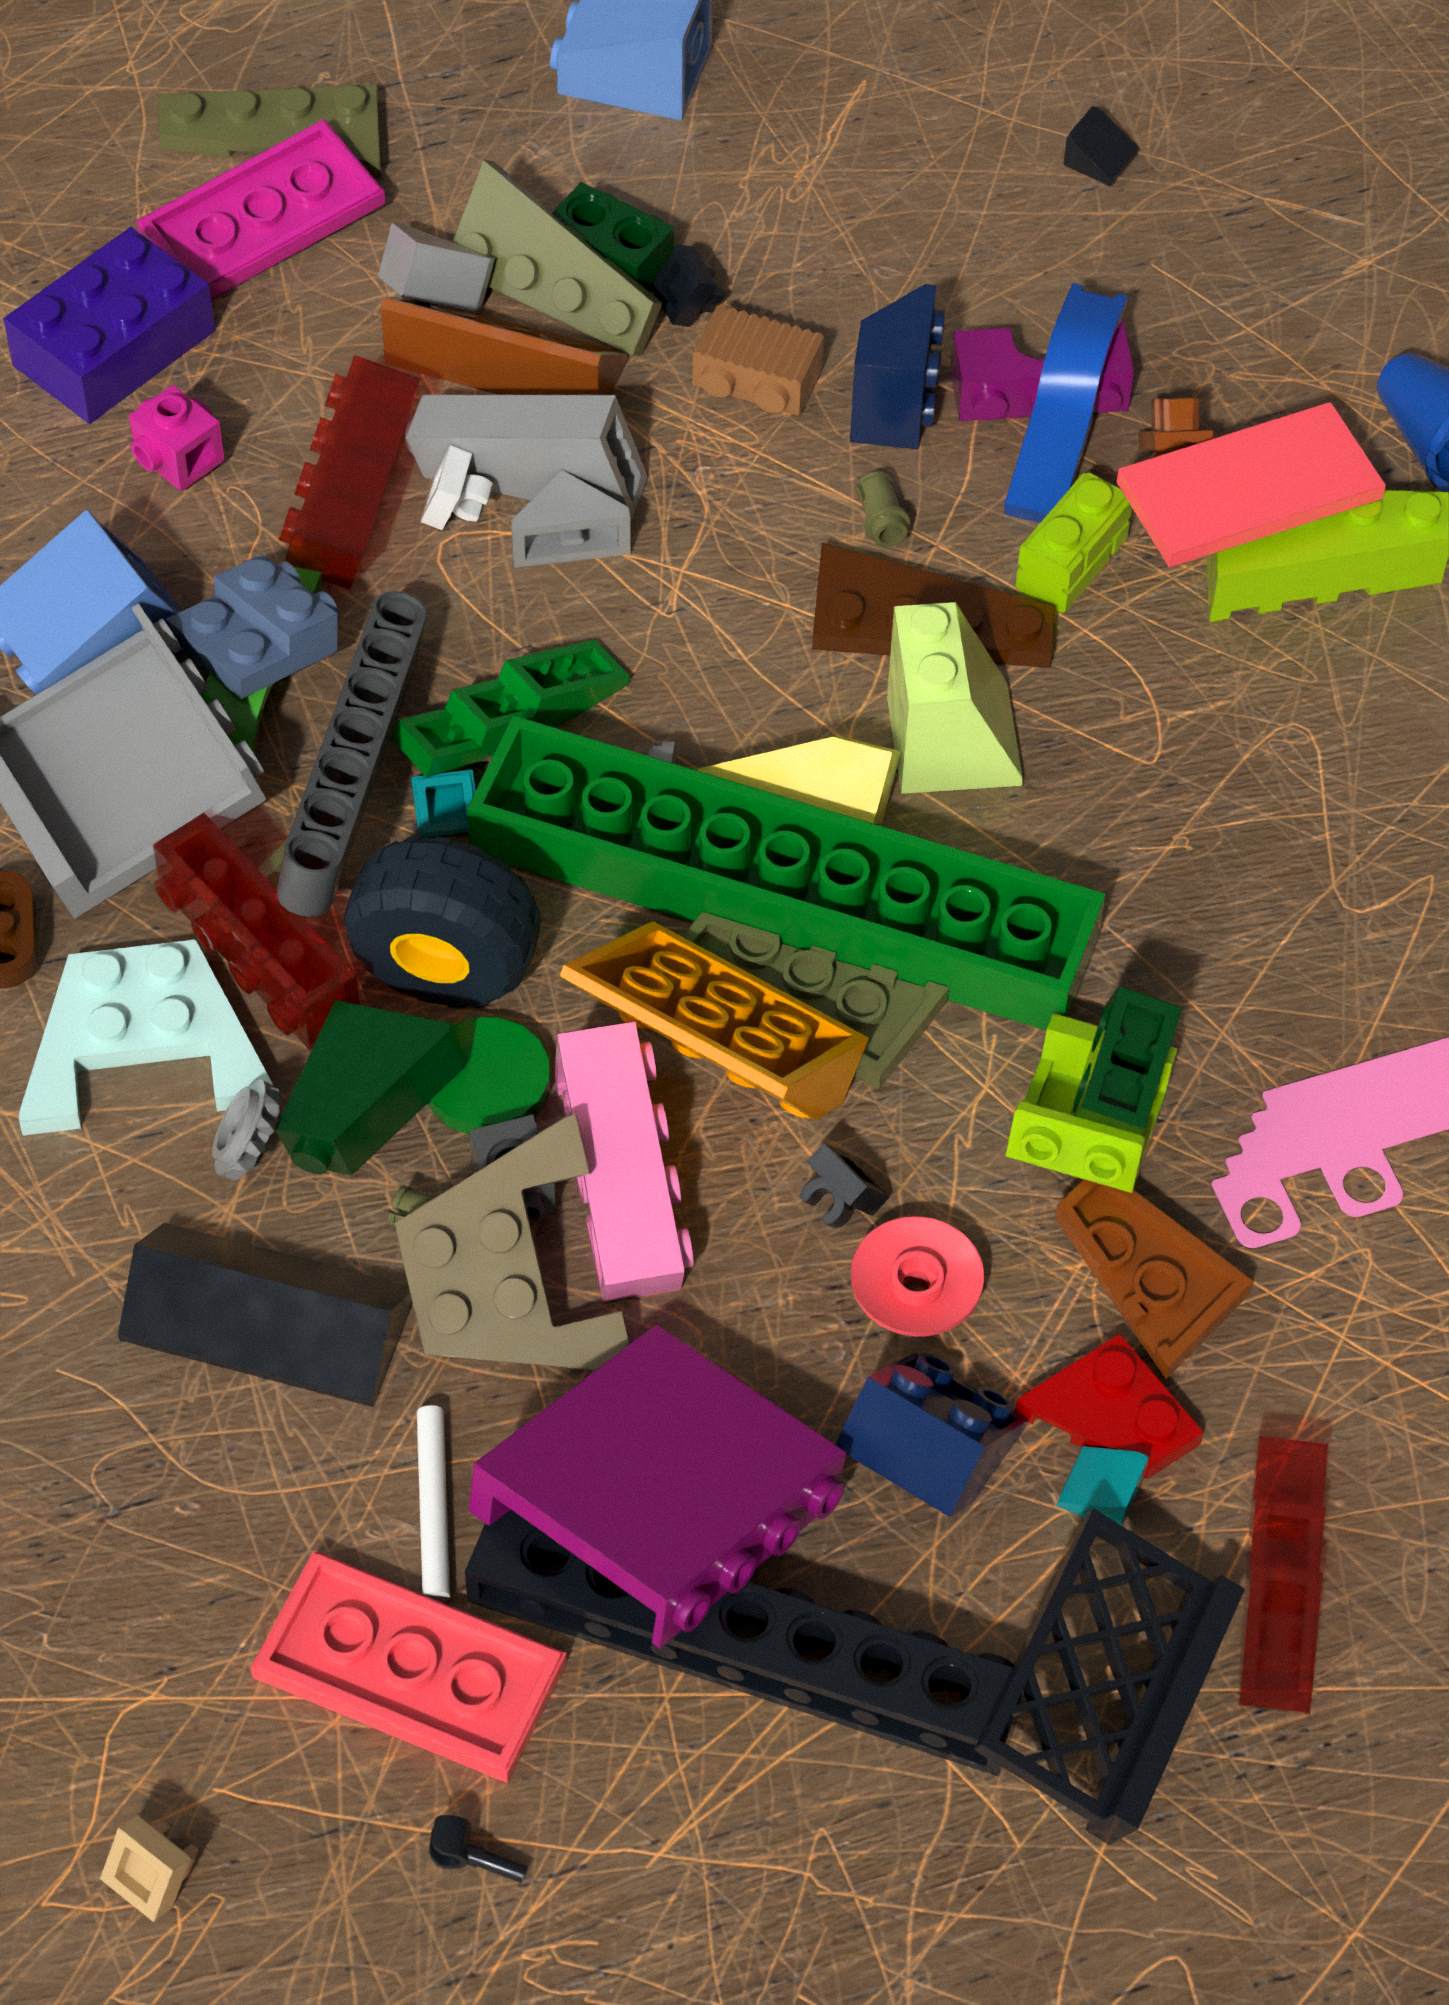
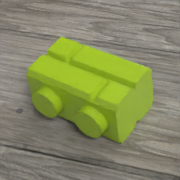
M1083 472L1020 546L1018 558L1020 567L1017 569L1015 587L1021 593L1040 603L1054 606L1056 612L1066 613L1109 562L1110 555H1114L1128 539L1130 525L1128 519L1131 517L1132 507L1121 489L1091 473Z

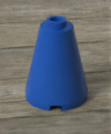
M1405 353L1392 359L1384 366L1378 379L1377 393L1430 482L1439 491L1449 492V367L1416 353Z

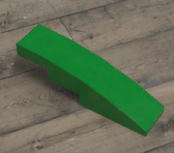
M595 639L505 660L498 679L453 689L444 709L399 719L391 739L427 778L493 756L513 715L550 727H556L626 687L631 676Z

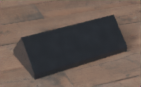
M163 1223L134 1244L118 1336L120 1341L374 1407L411 1309L412 1299L408 1285Z

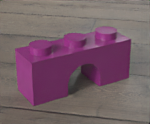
M1124 320L1121 323L1120 330H1116L1104 364L1093 413L1129 410L1134 369ZM1011 328L953 332L950 373L959 421H990L1004 418L1031 417L1044 360L1032 359L1020 353L1013 343Z

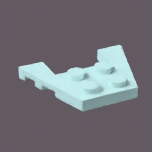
M195 939L68 954L19 1111V1123L23 1136L81 1129L77 1073L79 1071L211 1056L217 1112L226 1111L236 1094L244 1087H249L258 1079H262L272 1085L265 1068Z

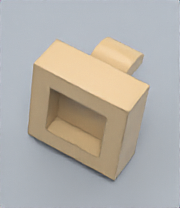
M136 1815L118 1827L100 1879L152 1922H155L173 1908L182 1881L190 1874L198 1848L191 1844L182 1851L167 1839L171 1828L167 1823L159 1822L151 1826L140 1816Z

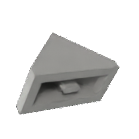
M392 222L378 277L401 297L478 313L481 311L495 258L404 224Z
M562 469L511 520L514 568L631 554L629 507Z

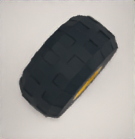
M422 836L408 837L402 842L395 841L375 851L371 858L365 861L359 873L344 914V925L346 926L347 937L356 958L365 964V968L375 978L381 979L390 988L401 994L405 993L418 998L419 1001L431 1004L448 1005L451 1008L487 1005L495 999H500L507 993L515 990L520 985L532 960L542 921L540 910L537 908L534 896L530 893L529 886L504 861L483 852V849L471 844L465 845L443 837L423 838Z

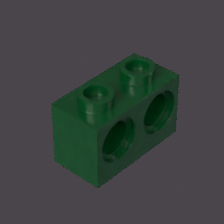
M580 182L552 212L563 224L570 225L586 239L585 242L601 256L612 260L648 292L651 293L653 291L651 288L652 283L674 250V226L664 222L657 216L649 215L618 200L613 195L601 192L583 182Z
M1119 986L1103 1007L1070 1115L1140 1135L1146 1127L1182 1007Z

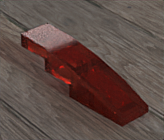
M1259 1436L1256 1440L1245 1575L1238 1706L1310 1714L1322 1583L1320 1561L1325 1507H1322L1328 1444Z

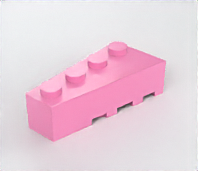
M635 1022L557 1034L554 1071L558 1095H563L564 1118L575 1114L578 1116L591 1174L577 1177L576 1180L582 1203H589L590 1214H586L587 1232L602 1301L607 1303L681 1290L685 1273L684 1268L693 1267L694 1265L693 1251L687 1227L676 1229L672 1205L681 1204V1192L675 1165L664 1166L659 1144L669 1141L664 1106L662 1103L651 1104L647 1081L656 1080V1065L650 1041L639 1043Z

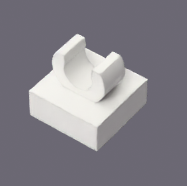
M452 445L449 446L433 477L421 523L443 530L452 511L461 519L477 522L482 504L486 505L493 483L482 476L466 475L472 453Z

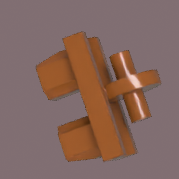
M1199 398L1151 399L1152 431H1138L1139 449L1155 450L1151 458L1213 439V430H1199Z

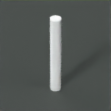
M428 1405L417 1410L422 1594L444 1603L450 1599L444 1410L439 1406Z

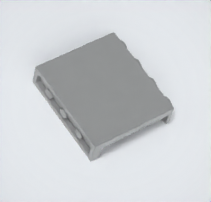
M139 603L131 609L143 630L0 717V803L74 919L267 800L255 780V777L262 774L264 770L245 740L235 746L233 745L228 735L235 732L236 728L217 699L206 705L200 695L208 691L209 688L190 658L180 664L178 663L174 654L182 650L172 631L163 618L152 624Z

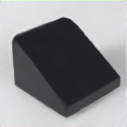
M1092 106L1067 136L1063 165L1111 187L1138 155L1139 148L1102 110Z

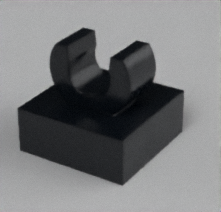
M677 244L651 285L657 299L662 302L661 306L672 325L691 327L701 310L714 312L727 295L725 290L715 289L717 287L713 279L716 275L715 272L706 267L697 249L692 246Z
M823 1143L807 1161L821 1177L814 1178L806 1183L800 1193V1198L805 1203L815 1206L824 1195L832 1193L834 1197L833 1207L822 1218V1221L827 1226L835 1229L844 1226L852 1217L854 1208L873 1216L890 1198L849 1154Z

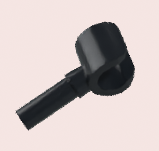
M440 1815L436 1817L431 1831L429 1847L430 1857L436 1866L443 1869H459L466 1865L475 1868L478 1866L522 1883L528 1866L485 1850L484 1847L470 1845L471 1822L453 1815Z

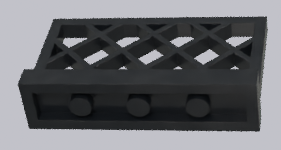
M1093 1508L1085 1514L974 1750L1087 1819L1089 1822L1085 1831L1108 1845L1138 1830L1245 1589L1223 1575H1220L1213 1581L1208 1580ZM1096 1536L1117 1548L1125 1571L1124 1574L1098 1580L1089 1554V1549ZM1139 1562L1148 1568L1141 1569ZM1079 1573L1082 1584L1072 1586ZM1162 1576L1183 1589L1185 1593L1176 1612L1157 1617L1145 1579ZM1129 1584L1141 1621L1114 1627L1102 1590ZM1086 1594L1098 1632L1071 1638L1061 1609L1066 1599ZM1170 1625L1164 1637L1161 1627ZM1145 1631L1154 1662L1149 1671L1130 1675L1118 1638ZM1051 1632L1054 1639V1643L1045 1645L1047 1638ZM1102 1642L1114 1680L1087 1687L1075 1648ZM1058 1653L1071 1691L1043 1698L1033 1668L1039 1657ZM1144 1683L1137 1696L1134 1685ZM1118 1690L1127 1721L1122 1731L1103 1735L1091 1697ZM1023 1691L1027 1702L1017 1704ZM1074 1701L1087 1740L1059 1747L1046 1708ZM1031 1713L1043 1751L1025 1756L1002 1742L1000 1738L1010 1717ZM1116 1743L1110 1756L1107 1745ZM1091 1750L1100 1777L1092 1797L1071 1784L1062 1757ZM1046 1761L1049 1770L1039 1765L1038 1763Z

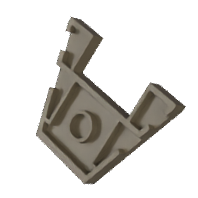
M576 1114L561 1119L394 1223L424 1355L597 1370L631 1344L623 1311L561 1326L554 1325L524 1191L591 1174Z

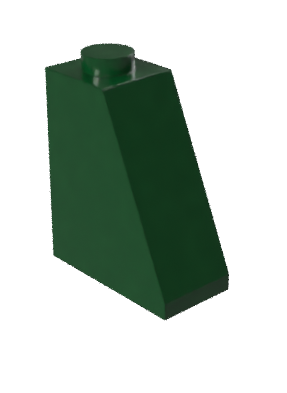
M335 1000L275 1128L292 1162L299 1168L314 1174H324L328 1170L352 1176L464 1068L467 1056L452 1024Z

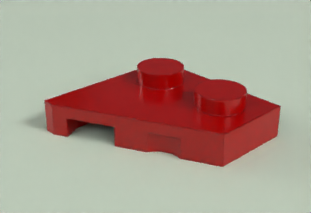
M1120 1334L1017 1398L1015 1412L1029 1419L1028 1422L1031 1424L1038 1418L1070 1433V1442L1081 1448L1086 1446L1135 1451L1149 1456L1145 1475L1146 1479H1149L1201 1445L1204 1433Z

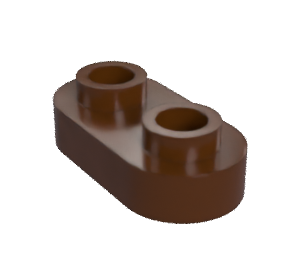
M0 870V909L4 907L13 908L9 912H0V961L3 959H13L8 963L0 964V988H11L25 982L33 974L37 965L36 906L28 880L16 872Z

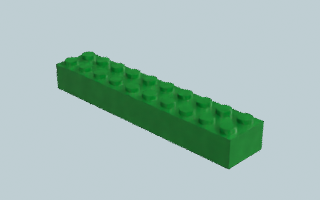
M514 715L467 808L469 844L483 849V852L494 858L501 859L510 866L692 922L702 912L777 934L780 936V943L811 950L813 945L836 952V960L864 969L870 970L872 964L898 971L897 979L923 987L926 986L927 981L949 987L948 1001L1046 1031L1053 1013L1069 1017L1099 938L1106 897L1105 893Z

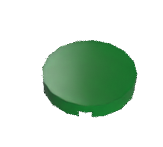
M474 1017L452 1025L467 1056V1061L464 1068L428 1102L432 1113L449 1128L470 1135L469 1130L529 1115L535 1117L540 1113L550 1093L549 1057L540 1039L523 1025L500 1017Z

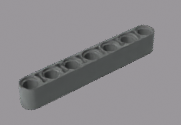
M400 591L385 592L379 595L373 602L289 833L278 881L277 898L286 910L296 915L307 917L321 915L329 910L335 899L417 662L427 610L422 601L409 593Z

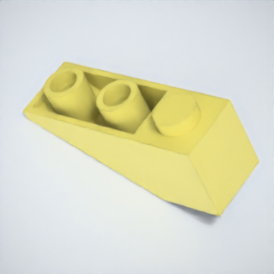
M836 736L699 768L697 771L869 823L880 824L883 822L901 751L844 736Z

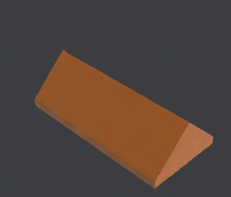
M383 297L381 319L386 365L494 394L612 395L627 363L628 353L479 313L404 297Z

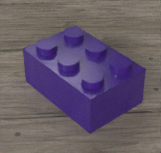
M132 227L126 229L3 318L12 366L88 424L94 422L215 332L209 283Z

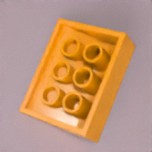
M654 921L564 964L560 977L596 1000L618 1011L619 1017L625 1023L635 1022L636 1028L651 1029L671 1040L672 1046L683 1055L697 1059L703 1058L725 1070L726 1076L734 1083L747 1088L760 1089L780 1100V1105L784 1110L801 1118H812L817 1121L843 1104L869 1040L867 1036Z

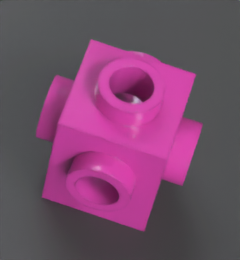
M173 384L154 398L145 400L129 415L133 440L130 447L135 459L145 470L149 472L155 470L181 492L225 461L220 422L214 418L210 409L197 398L191 399Z

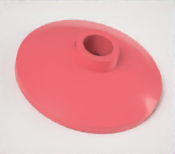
M903 1217L878 1226L861 1241L852 1260L851 1287L857 1303L875 1323L887 1330L902 1335L932 1336L955 1328L972 1314L979 1303L983 1291V1264L973 1243L955 1227L933 1218ZM912 1282H918L923 1284L927 1290L911 1291L905 1288V1286Z

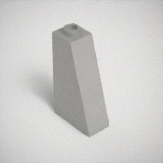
M422 395L413 419H410L406 425L405 442L407 449L414 455L423 477L433 479L449 446L452 445L472 453L466 475H478L491 481L493 484L490 492L532 500L562 469L629 507L630 520H632L648 478L616 395Z

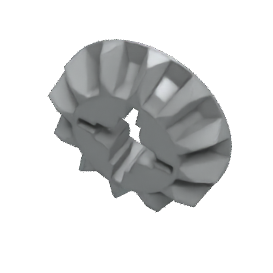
M258 1079L249 1087L241 1089L233 1098L222 1117L213 1142L212 1156L215 1159V1172L217 1175L237 1181L246 1172L254 1168L258 1156L261 1152L265 1151L269 1136L274 1132V1121L280 1113L278 1088L262 1079Z

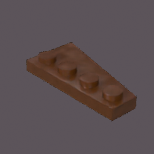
M822 543L812 649L890 656L894 606L956 602L995 664L1050 668L1055 607Z

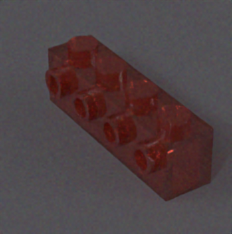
M356 355L353 357L347 377L335 374L325 407L335 410L333 419L331 421L320 418L310 447V451L320 454L318 463L314 465L305 461L294 494L305 499L302 510L293 507L289 508L279 541L290 544L285 561L293 567L322 572V581L348 590L351 589L420 382L419 377Z
M205 813L200 814L152 845L158 879L154 881V887L163 904L173 913L180 910L191 921L192 930L204 949L209 953L218 951L227 960L230 972L240 988L247 994L256 992L267 1004V1011L272 1021L283 1034L289 1036L294 1033L311 1051L335 1000L360 1005L357 974L302 916L289 912L280 904L277 898V889Z

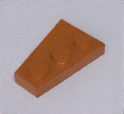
M1083 1179L1057 1204L1055 1219L1166 1380L1251 1292L1252 1279L1134 1189L1132 1193Z

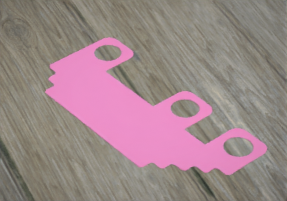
M1449 1037L1264 1091L1262 1098L1267 1108L1253 1113L1251 1116L1256 1129L1254 1132L1243 1134L1239 1137L1238 1141L1243 1150L1241 1154L1226 1158L1225 1163L1230 1171L1229 1175L1215 1179L1211 1183L1237 1240L1246 1247L1258 1248L1297 1235L1301 1228V1222L1281 1179L1321 1168L1340 1209L1349 1216L1361 1217L1398 1205L1403 1199V1190L1382 1149L1449 1129ZM1357 1167L1371 1168L1383 1177L1385 1192L1382 1197L1374 1202L1364 1203L1356 1201L1344 1189L1343 1180L1345 1175L1351 1169ZM1263 1197L1274 1201L1283 1213V1221L1280 1227L1271 1233L1265 1234L1256 1233L1247 1228L1241 1219V1209L1248 1200Z

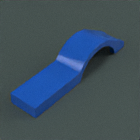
M1072 283L1050 338L1035 405L1005 500V515L1040 523L1074 484L1091 428L1104 364L1114 334L1117 329L1120 330L1128 303V296L1117 293L1116 297L1112 298L1083 291V285Z

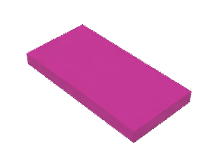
M322 119L136 220V225L140 234L209 283L212 300L386 204L385 192L326 120Z

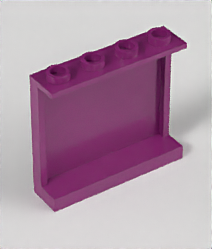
M656 1324L474 1463L469 1512L490 1526L508 1511L513 1510L656 1613L652 1644L660 1649L682 1630L690 1632L695 1629L708 1613L710 1606L728 1591L732 1594L740 1591L750 1580L755 1569L772 1554L775 1556L784 1554L794 1543L799 1532L816 1517L824 1519L834 1511L844 1493L841 1477L846 1452Z

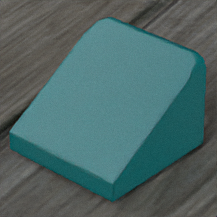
M473 769L440 773L427 778L424 775L411 777L419 836L430 838L468 833L467 808L475 793Z
M1083 1446L1059 1497L1057 1507L1084 1517L1086 1513L1095 1508L1124 1526L1145 1478L1149 1456L1135 1451Z

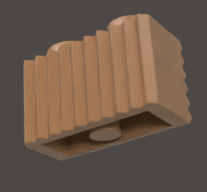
M720 304L713 312L693 352L692 385L702 387L705 392L715 397L722 398L729 395L756 403L758 407L769 413L784 411L801 416L803 408H805L806 402L809 400L811 392H813L814 385L817 384L818 377L821 376L824 336L819 331L813 334L809 328L802 330L798 325L791 327L787 322L780 324L777 319L770 321L766 316L759 318L755 313L748 315L745 310L738 312L734 307L727 309L723 304Z

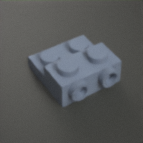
M263 554L214 576L215 596L166 618V624L177 639L182 651L240 699L337 652L339 611L333 598L324 591L312 594L301 585L300 577L290 563L283 561L276 565Z

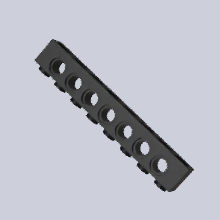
M513 1510L508 1511L492 1525L488 1526L485 1524L465 1570L467 1602L998 1777L1000 1775L1002 1767L976 1752L974 1748L1014 1666L1011 1661L1004 1657L990 1653H982L975 1656L949 1647L943 1639L931 1633L915 1631L908 1634L883 1626L877 1618L859 1610L840 1612L815 1604L811 1597L798 1590L780 1588L775 1591L750 1583L749 1581L737 1593L732 1594L728 1591L710 1606L708 1613L695 1629L690 1632L682 1630L659 1649L652 1644L656 1618L654 1611L627 1592L617 1595L602 1592L598 1587L610 1581L608 1578ZM546 1559L557 1560L565 1565L562 1569L553 1573H543L533 1568L536 1563ZM750 1623L758 1626L763 1632L754 1638H741L733 1634L730 1629L738 1624ZM806 1645H818L825 1648L830 1655L821 1660H809L799 1655L797 1650ZM880 1666L890 1669L897 1677L889 1682H876L868 1678L864 1672L869 1668ZM943 1688L953 1689L959 1692L965 1700L958 1704L947 1705L937 1701L931 1693ZM1023 1691L1017 1704L1024 1702L1025 1695ZM1019 1715L1010 1717L1000 1738L1007 1745L1010 1744Z

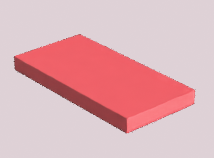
M1331 402L1118 469L1117 476L1118 486L1169 568L1383 499L1386 487Z
M313 1550L251 1666L252 1678L508 1784L567 1664V1653Z

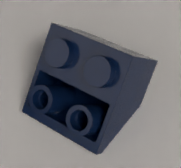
M924 284L861 320L854 364L850 442L918 449L921 426L933 427L936 393L926 392L927 387L936 388V384L939 382L942 350L931 349V345H942L945 310L935 309L936 285Z
M913 1353L868 1376L835 1445L854 1460L951 1517L974 1502L1023 1433L1029 1419L1013 1411L1014 1405L1012 1401L1003 1394L987 1387H978L976 1389L956 1377L955 1368L944 1359L929 1353H921L920 1355Z

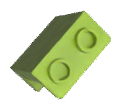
M1053 1013L1047 1027L1041 1059L1024 1101L1018 1103L1014 1112L1005 1157L1132 1193L1166 1099L1178 1048L1170 1046L1145 1130L1139 1135L1070 1115L1097 1025Z

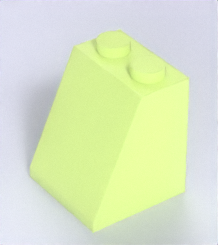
M956 602L894 606L887 701L894 749L901 751L897 764L901 794L1022 786L1023 776L1007 681Z

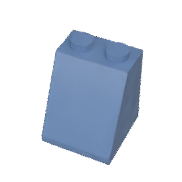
M713 0L572 1L567 14L564 38L557 37L555 39L550 56V68L557 71L558 94L682 121L712 48Z
M86 509L0 585V649L10 658L16 654L22 662V665L16 670L17 674L37 695L143 630L131 609L136 604H140L152 624L162 618L166 622V618L183 610L144 560Z

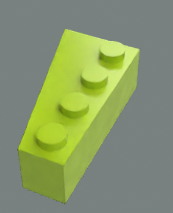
M1385 490L1381 500L1207 555L1209 622L1230 619L1231 611L1255 607L1258 614L1280 611L1284 602L1314 598L1315 604L1338 601L1341 593L1361 589L1368 595L1442 583L1449 557V492Z

